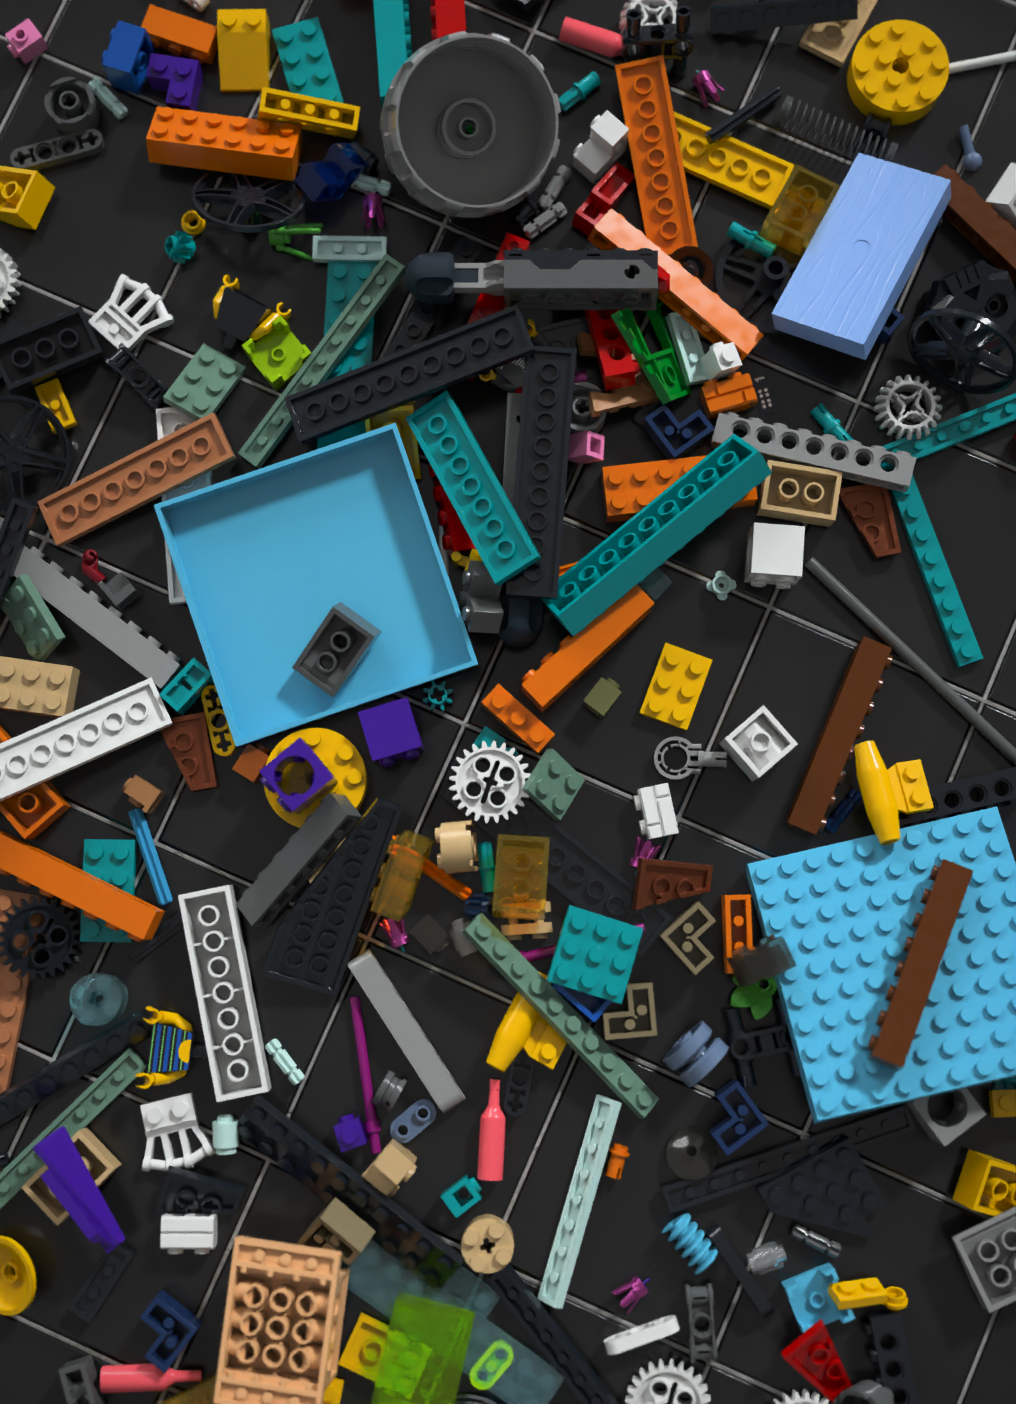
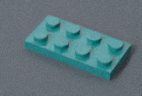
M318 17L272 29L290 92L344 103Z
M84 839L83 871L135 896L137 840ZM81 909L80 942H133V939L127 936L128 932L122 929L119 931L113 930L105 926L106 921L100 918L94 920L83 915L84 910Z

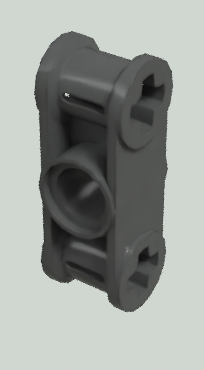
M707 1283L706 1286L690 1287L689 1284H686L685 1301L688 1313L690 1362L695 1363L696 1360L712 1359L713 1362H717L718 1352L714 1329L712 1284ZM699 1318L708 1320L706 1326L702 1328H697L694 1324Z

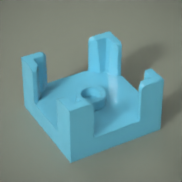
M829 1262L781 1282L802 1334L820 1319H822L824 1325L838 1319L842 1323L855 1319L851 1308L839 1310L828 1294L829 1284L838 1283L839 1280L834 1267Z

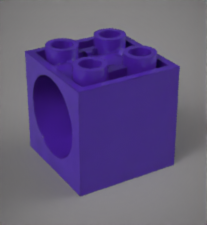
M407 697L358 712L369 752L376 766L380 765L381 768L395 765V760L403 757L406 761L420 757V752L424 751L413 711Z
M298 738L260 770V773L264 776L260 779L269 791L278 793L280 797L277 801L289 813L293 811L300 814L339 782L302 738ZM305 761L309 762L314 770L311 788L302 795L300 793H291V796L287 795L281 786L283 770L292 762L305 764Z

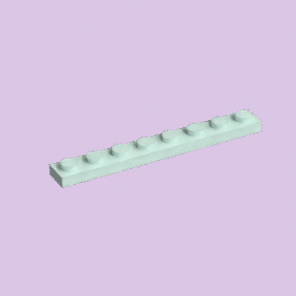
M599 1094L595 1098L537 1299L559 1309H562L622 1104L619 1101Z

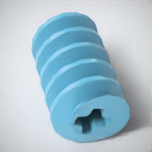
M684 1213L670 1221L662 1230V1233L670 1230L671 1234L667 1240L669 1242L675 1239L678 1240L674 1247L675 1250L684 1248L681 1257L691 1256L688 1266L697 1264L698 1267L694 1273L698 1275L712 1264L718 1249L715 1246L710 1247L711 1240L709 1238L703 1239L705 1234L703 1230L696 1231L698 1224L695 1221L689 1222L691 1219L690 1214Z

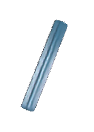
M141 808L133 809L128 814L158 904H169L173 901L144 812Z

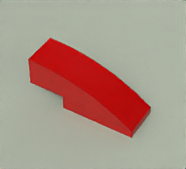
M616 162L591 190L588 199L575 212L571 225L587 236H590L595 225L611 208L614 210L635 180L634 173Z

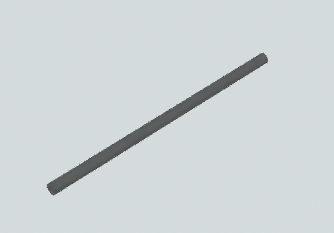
M814 557L805 564V567L1016 766V748Z

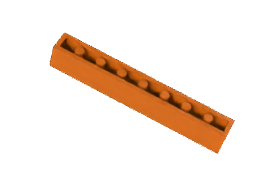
M611 208L593 228L588 240L600 250H613L615 248H624L626 250L649 248L651 250H658V265L670 274V292L667 295H658L657 298L674 312H677L681 318L711 343L723 342L728 344L734 342L742 362L763 337V334L755 325L750 324L737 310L721 300L718 294L709 290L697 277L686 271L678 261L673 260L660 246L650 241L641 230L636 229L626 221L623 215Z
M0 830L1 874L6 876L12 874L18 877L17 882L28 887L34 885L40 888L39 893L50 898L56 896L62 899L61 904L72 909L78 907L84 910L83 915L94 920L100 918L106 921L105 926L116 931L122 929L128 932L127 936L135 941L142 942V940H151L165 913L164 910Z

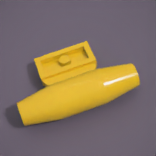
M874 741L858 743L854 746L856 773L868 819L880 845L896 843L901 840L898 811L907 815L931 811L934 808L921 760L899 762L887 770Z
M539 972L546 980L547 975ZM517 992L495 1033L486 1063L501 1072H505L523 1048L531 1059L552 1070L567 1042Z

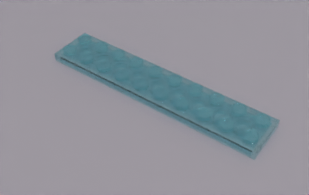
M373 1239L369 1240L363 1251L350 1265L341 1259L340 1268H350L349 1290L507 1404H548L565 1379L553 1366L444 1288L428 1286L424 1282L423 1275L416 1270H408L403 1265L402 1260L393 1254L385 1252L382 1246Z

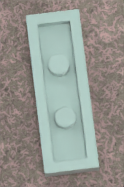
M313 236L312 259L314 263L360 261L377 262L378 264L383 256L387 254L386 236Z
M677 312L669 313L665 318L686 386L709 381L700 360L704 356V351L697 330L681 318Z

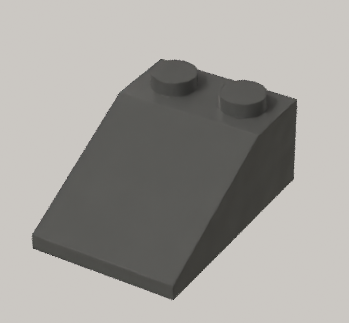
M340 602L329 611L292 668L334 697L371 649L382 631Z

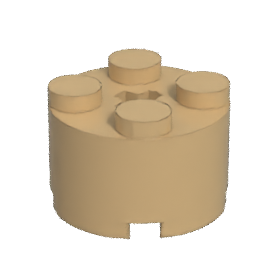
M473 820L441 823L440 828H435L436 843H440L441 853L437 854L438 869H443L446 874L478 871V866H473L474 861H478L476 832H471L470 826H475Z
M483 1214L473 1218L466 1226L461 1241V1251L466 1263L474 1271L480 1273H495L503 1269L511 1261L514 1251V1236L509 1224L492 1214ZM485 1238H488L489 1242H494L492 1243V1248L487 1249L486 1246H482Z

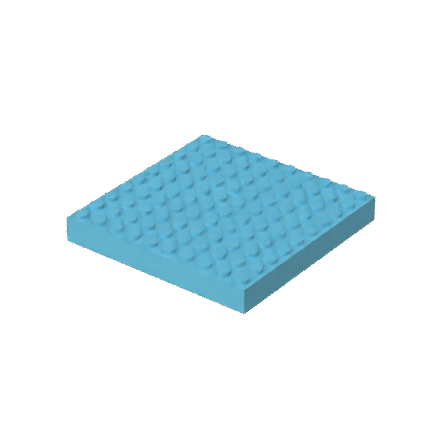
M396 423L154 505L236 747L247 745L248 743L478 666ZM342 602L382 632L341 689L332 697L292 667L332 607Z
M997 807L901 828V840L888 845H880L875 834L747 864L745 870L814 1124L1016 1077V863ZM942 859L971 869L973 873L904 1067L897 1071L868 1059L870 1051L866 1050L871 1035L876 1036L880 1027L875 1025L880 1011H885L889 1001L884 1000L889 986H894L897 976L893 974L898 961H904L906 952L902 951L907 937L913 936L915 928L911 927L914 916L916 912L921 913L924 904L920 903L925 888L930 889L933 880L928 879L934 864L939 865Z

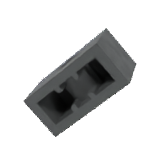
M92 1354L66 1362L58 1370L67 1404H105L103 1394L100 1391V1383Z

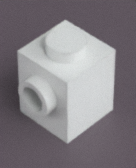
M723 342L715 343L709 347L710 350L700 359L708 380L725 378L742 366L734 342L728 344Z

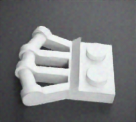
M121 274L111 298L88 322L117 350L119 349L118 345L122 343L131 351L141 340L145 339L147 334L161 327L172 325L174 319L171 314H168L163 304V298L158 294L152 293L150 291L151 287L146 283L141 284L130 280L129 276ZM125 289L134 291L120 307L117 306ZM145 298L148 302L133 318L127 315L140 299ZM153 310H156L159 316L158 319L143 326L139 325Z
M192 1092L140 1105L145 1135L147 1137L142 1171L149 1172L152 1169L167 1172L169 1165L177 1168L186 1167V1169H191L207 1155L212 1156L216 1153V1149L213 1148V1144L199 1124ZM189 1128L193 1130L202 1143V1147L194 1153L191 1151L187 1129ZM178 1131L183 1157L175 1159L169 1133ZM157 1136H161L166 1161L153 1159Z

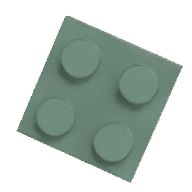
M546 749L522 790L554 820H561L585 779L554 749Z

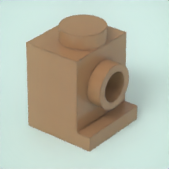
M137 775L134 778L130 777L122 788L130 796L128 801L139 808L144 805L142 811L147 814L153 813L165 795L164 792Z

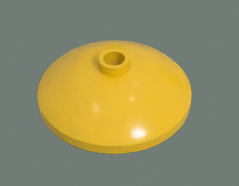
M0 1236V1314L13 1316L26 1310L32 1303L36 1291V1272L27 1251L15 1240L6 1236Z

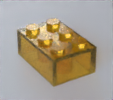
M796 164L767 215L759 236L802 257L836 196L840 185Z
M407 829L402 834H397L395 840H391L387 849V854L390 857L381 866L378 878H381L378 887L373 889L370 901L373 902L370 911L398 922L401 921L411 908L435 840Z
M498 834L492 908L493 917L545 921L550 837Z

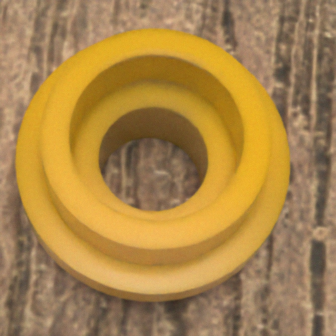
M191 210L183 215L181 226L187 234L197 235L205 229L206 221L196 211ZM192 221H197V222H198V224H197L196 226H194V227H191V226H190V223H191Z
M894 1286L885 1289L889 1295L887 1303L883 1304L892 1311H900L907 1307L908 1298L903 1289Z

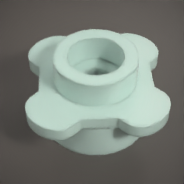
M717 571L715 578L706 584V588L708 591L714 592L719 600H725L727 594L736 588V582L731 580L724 571ZM720 583H722V584L724 585L723 588H720V587H719V584H720Z

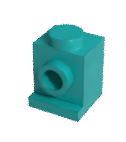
M465 1175L448 1189L444 1190L440 1197L457 1218L482 1198L480 1194L482 1187L474 1176L469 1179ZM462 1188L467 1189L469 1192L468 1196L461 1197L459 1190Z

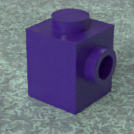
M352 1113L338 1118L339 1123L333 1126L341 1152L364 1145L369 1140L361 1115L354 1117Z

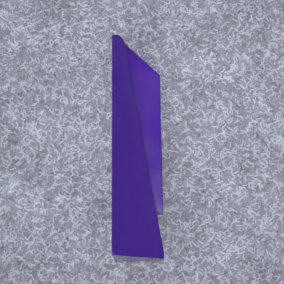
M61 1126L32 1147L49 1168L40 1177L86 1237L94 1244L99 1242L105 1252L109 1254L125 1240V1237L66 1128Z

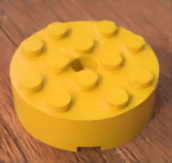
M909 20L882 22L868 30L855 47L846 77L850 97L863 114L867 116L870 111L873 113V116L884 120L892 119L890 125H903L919 120L934 107L946 85L949 76L948 54L937 35L919 23Z
M307 728L288 735L275 746L268 757L266 765L298 738H302L339 781L300 814L293 811L291 813L285 811L277 801L280 797L278 793L269 791L264 785L266 797L271 807L283 820L295 827L301 828L305 823V819L314 813L319 807L321 800L330 793L345 795L357 811L360 809L368 790V772L362 755L347 738L329 729ZM305 761V764L292 762L283 770L281 786L287 795L291 796V793H300L302 795L311 788L310 782L314 770L309 762Z

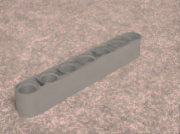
M370 949L349 961L348 966L440 1110L445 1114L464 1101L466 1098Z

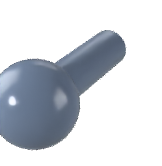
M964 125L958 128L965 152L962 164L967 171L975 172L982 165V157L975 152L969 127Z

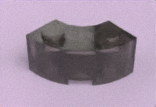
M774 934L760 939L759 945L749 948L743 945L731 951L732 956L726 959L740 987L752 985L761 979H768L797 966L783 936L775 937Z

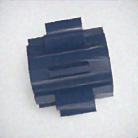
M474 892L473 896H468L467 901H465L464 913L467 915L466 918L472 921L478 914L482 913L489 921H493L497 914L496 899L492 898L491 894Z

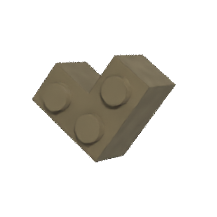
M699 901L693 903L658 935L693 975H696L714 959L713 955L697 938L716 920Z
M653 983L627 984L625 991L627 1010L602 1013L605 1040L657 1036Z
M335 1197L311 1223L297 1244L342 1251L341 1259L350 1265L363 1251L376 1231Z

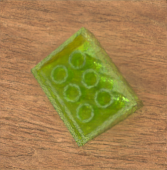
M399 1292L395 1299L371 1404H455L476 1312Z

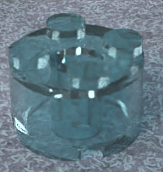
M95 973L84 976L76 982L70 991V1008L73 1015L80 1023L89 1026H101L116 1021L122 1015L128 1002V992L124 983L119 978L108 973ZM97 995L103 996V1000L100 1003L95 1002Z

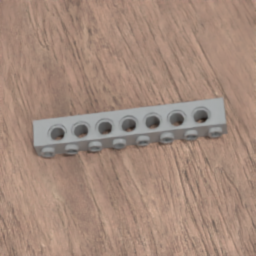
M732 412L719 413L711 443V448L716 449L732 436L734 431L743 430L747 435L741 439L759 450L765 461L772 460L843 472V479L905 493L910 486L916 457H912L910 453L905 451L889 452L882 446L873 445L867 447L861 445V442L856 440H847L845 442L837 440V437L830 434L814 435L807 429L792 430L781 423H774L773 425L763 423V420L751 417L749 420L739 418L738 414ZM761 435H766L771 441L763 444L757 438ZM784 441H792L795 447L793 449H786L782 443ZM810 446H815L820 452L816 455H811L806 449ZM833 452H840L843 454L844 459L835 460L831 454ZM859 457L866 458L869 464L867 466H860L857 464L856 459ZM881 464H891L893 471H884L881 468Z

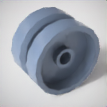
M703 1021L697 1023L681 1036L662 1060L672 1071L684 1066L679 1078L689 1088L704 1078L729 1049L719 1037L707 1043L712 1035V1030Z

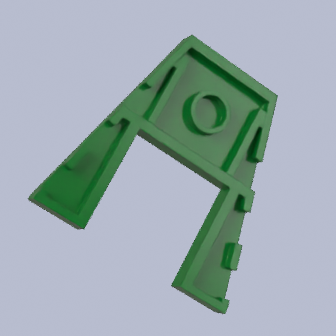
M659 299L656 303V310H646L662 346V351L650 354L630 308L620 310L612 314L611 317L651 383L657 397L664 405L692 392L690 386H686L680 364L677 362L676 350L670 339L667 321L663 317L660 307L664 303Z

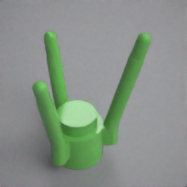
M323 224L286 225L270 230L269 244L276 245V251H284L311 261L313 260L312 256L289 248L286 244L291 243L292 234L320 233V228L323 227Z

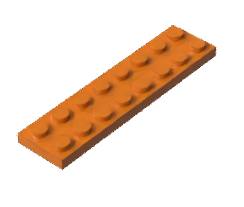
M660 55L615 65L625 126L629 128L628 142L645 236L655 245L660 246L668 256L684 246L698 247L664 56Z

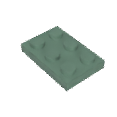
M203 343L163 396V401L191 418L199 420L211 413L217 412L246 373V367Z
M28 574L18 576L9 587L1 608L8 616L15 632L20 636L33 660L43 662L65 636Z

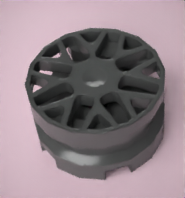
M389 1070L372 1103L377 1106L379 1104L387 1108L386 1111L390 1113L407 1080H399V1078L395 1077V1073Z

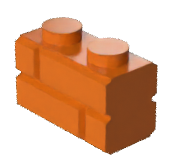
M736 372L727 376V380L720 382L717 379L709 380L703 384L704 386L701 387L699 392L708 420L718 418L719 413H735L755 407L758 401L749 373L742 375L741 372Z

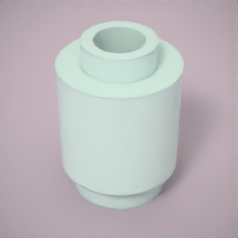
M233 1115L217 1116V1120L212 1122L213 1148H216V1154L218 1155L234 1154L239 1146L238 1120L233 1119Z

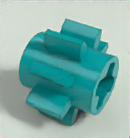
M176 231L175 235H170L166 239L165 252L169 255V258H173V262L185 263V259L190 260L195 254V242L191 236H187V232Z
M432 681L433 687L430 690L428 688L423 689L428 694V697L424 698L423 702H431V711L435 707H440L442 711H445L444 705L446 703H453L448 698V695L452 694L453 690L445 689V681L441 685H436ZM439 690L440 694L445 693L440 702H437L436 699H431L435 696L434 692Z

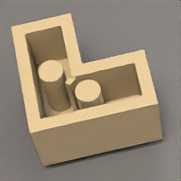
M392 1138L362 1174V1177L391 1199L400 1188L398 1186L399 1182L403 1180L406 1183L416 1171L417 1166L415 1162L417 1157Z

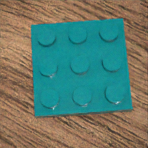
M568 905L546 981L622 1004L643 928Z

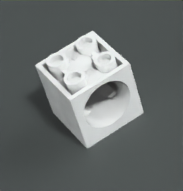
M754 523L747 533L744 582L751 583L753 587H765L766 584H775L776 588L790 589L791 586H794L802 577L805 526Z
M764 705L719 743L752 782L761 777L798 744Z

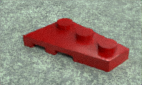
M822 1319L781 1351L783 1358L832 1403L843 1390L852 1386Z

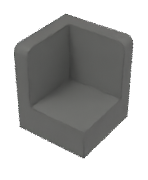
M122 572L118 573L106 584L102 581L98 583L100 588L120 610H123L141 595Z

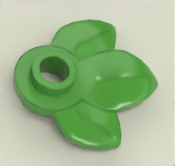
M763 972L759 974L737 973L732 977L733 982L738 988L732 994L731 1006L735 1008L751 1007L755 1020L765 1017L772 1009V996L777 991L774 976ZM762 981L769 983L766 989L759 987Z

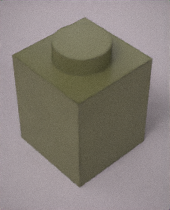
M601 677L582 704L603 719L621 695L620 685L609 677L607 680Z

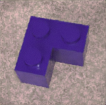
M151 53L146 74L151 88L167 92V107L196 111L203 79V71L199 60Z

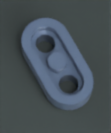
M419 1099L392 1122L390 1127L393 1139L399 1143H407L430 1125L436 1117L434 1103L428 1099ZM425 1108L428 1111V1115L420 1117L418 1114L419 1109ZM405 1125L408 1128V1132L400 1134L398 1131L399 1126Z

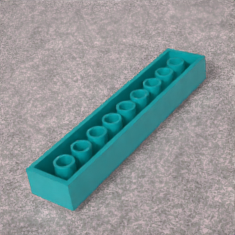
M736 434L730 436L560 576L557 600L541 599V601L572 636L584 630L590 622L599 615H602L618 599L623 598L629 590L642 582L657 567L663 565L669 557L682 549L697 534L703 532L709 524L721 517L726 510L737 501L742 500L748 492L761 484L772 473L760 451Z

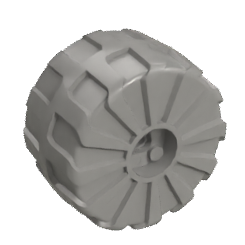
M461 31L429 42L404 62L387 90L381 111L380 130L387 165L391 173L396 175L400 183L407 190L409 196L421 205L448 216L480 218L494 215L513 207L538 187L549 164L556 158L559 149L560 139L557 138L558 113L561 112L558 95L553 93L551 85L543 73L544 67L533 54L529 56L523 50L511 44L509 38L500 34L490 33L484 35ZM464 121L472 124L473 132L471 135L463 132L462 123Z

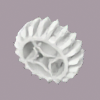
M630 0V3L626 2L623 8L624 11L620 13L621 21L619 22V28L622 30L621 33L626 28V12L630 9H638L642 12L641 26L663 25L666 18H668L670 24H675L677 0Z
M910 374L906 375L904 380L897 376L895 382L889 380L886 383V387L880 389L881 395L875 398V402L878 405H875L874 411L879 413L875 419L876 421H883L880 429H885L886 427L889 429L887 436H891L894 432L896 433V441L901 439L902 436L907 437V440H911L912 434L916 433V440H920L922 430L925 432V436L930 434L929 427L936 428L937 424L935 421L941 419V415L937 412L942 410V405L936 403L940 401L941 396H933L936 387L928 389L929 380L922 384L920 383V376H916L914 381H912ZM911 392L914 394L912 396H904L902 394L898 395L897 393ZM920 398L925 405L926 414L924 413L925 410L920 407ZM911 401H913L910 411H907V413L903 416L902 414L905 411L906 405H909ZM890 403L892 404L891 407H893L897 412L896 419L891 413ZM905 420H911L914 423L917 421L920 424L905 425L902 422Z

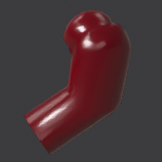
M88 549L82 555V573L100 587L98 583L100 581L105 583L107 577L98 570L97 552L93 549Z

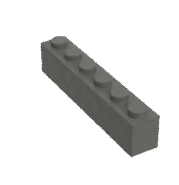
M330 793L325 796L314 813L309 815L302 827L289 838V842L285 847L275 854L273 861L268 867L259 873L257 880L243 892L236 905L251 926L268 927L361 820V814L345 795Z

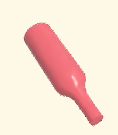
M565 17L559 41L610 58L621 55L622 43L620 34Z
M490 1079L488 1106L480 1118L477 1179L501 1181L503 1180L506 1118L499 1105L500 1079Z
M154 1364L107 1365L101 1368L100 1391L102 1394L164 1391L178 1382L202 1381L203 1371L175 1370L169 1367L164 1373Z

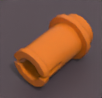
M614 1143L613 1148L609 1149L611 1155L605 1171L606 1176L621 1179L625 1159L630 1155L628 1147Z

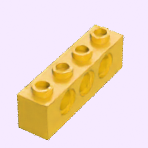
M262 87L257 119L302 125L304 130L354 139L357 132L360 107Z

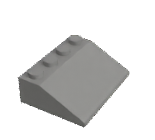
M1015 1206L952 1236L975 1295L982 1309L989 1313L1016 1301Z

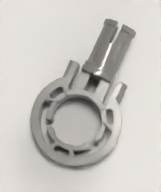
M674 736L664 739L657 746L654 753V763L661 775L670 780H682L691 774H701V769L688 767L727 768V760H716L727 759V751H688L689 749H702V744H691L682 737ZM678 741L679 744H671L672 748L680 747L687 753V762L683 768L679 770L670 769V772L678 773L677 776L665 773L660 767L663 764L665 769H668L664 762V756L669 749L666 747L662 753L660 751L666 744ZM691 757H698V761H691Z

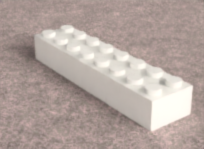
M226 885L178 895L216 1102L268 1092L272 1086L238 907L236 905L234 886Z

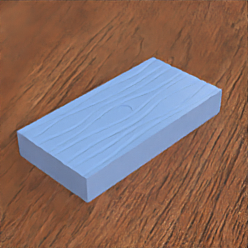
M858 153L772 312L774 328L866 360L951 199V180Z

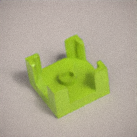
M281 315L271 323L274 329L256 343L251 338L242 345L245 354L275 391H278L291 381L312 354L306 345H302L294 336L288 323Z

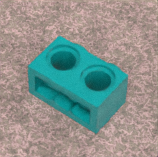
M193 657L159 695L177 712L184 715L199 699L203 689L213 684L211 672Z

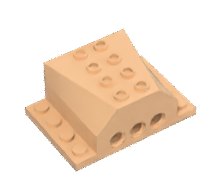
M244 1236L235 1237L214 1404H323L325 1389L337 1375L350 1268H340L342 1251Z

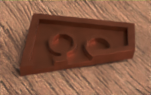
M870 484L841 488L839 498L874 558L899 555L901 548L888 489Z
M205 712L171 718L173 725L160 731L191 791L195 792L218 787Z
M639 858L632 909L638 910L645 906L666 903V901L672 899L686 898L710 892L713 866Z

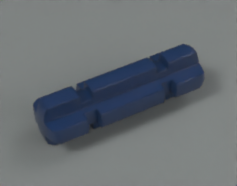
M855 789L850 790L846 795V799H843L832 812V817L827 819L824 828L830 833H835L840 827L839 824L843 823L853 811L854 805H858L862 800V794Z

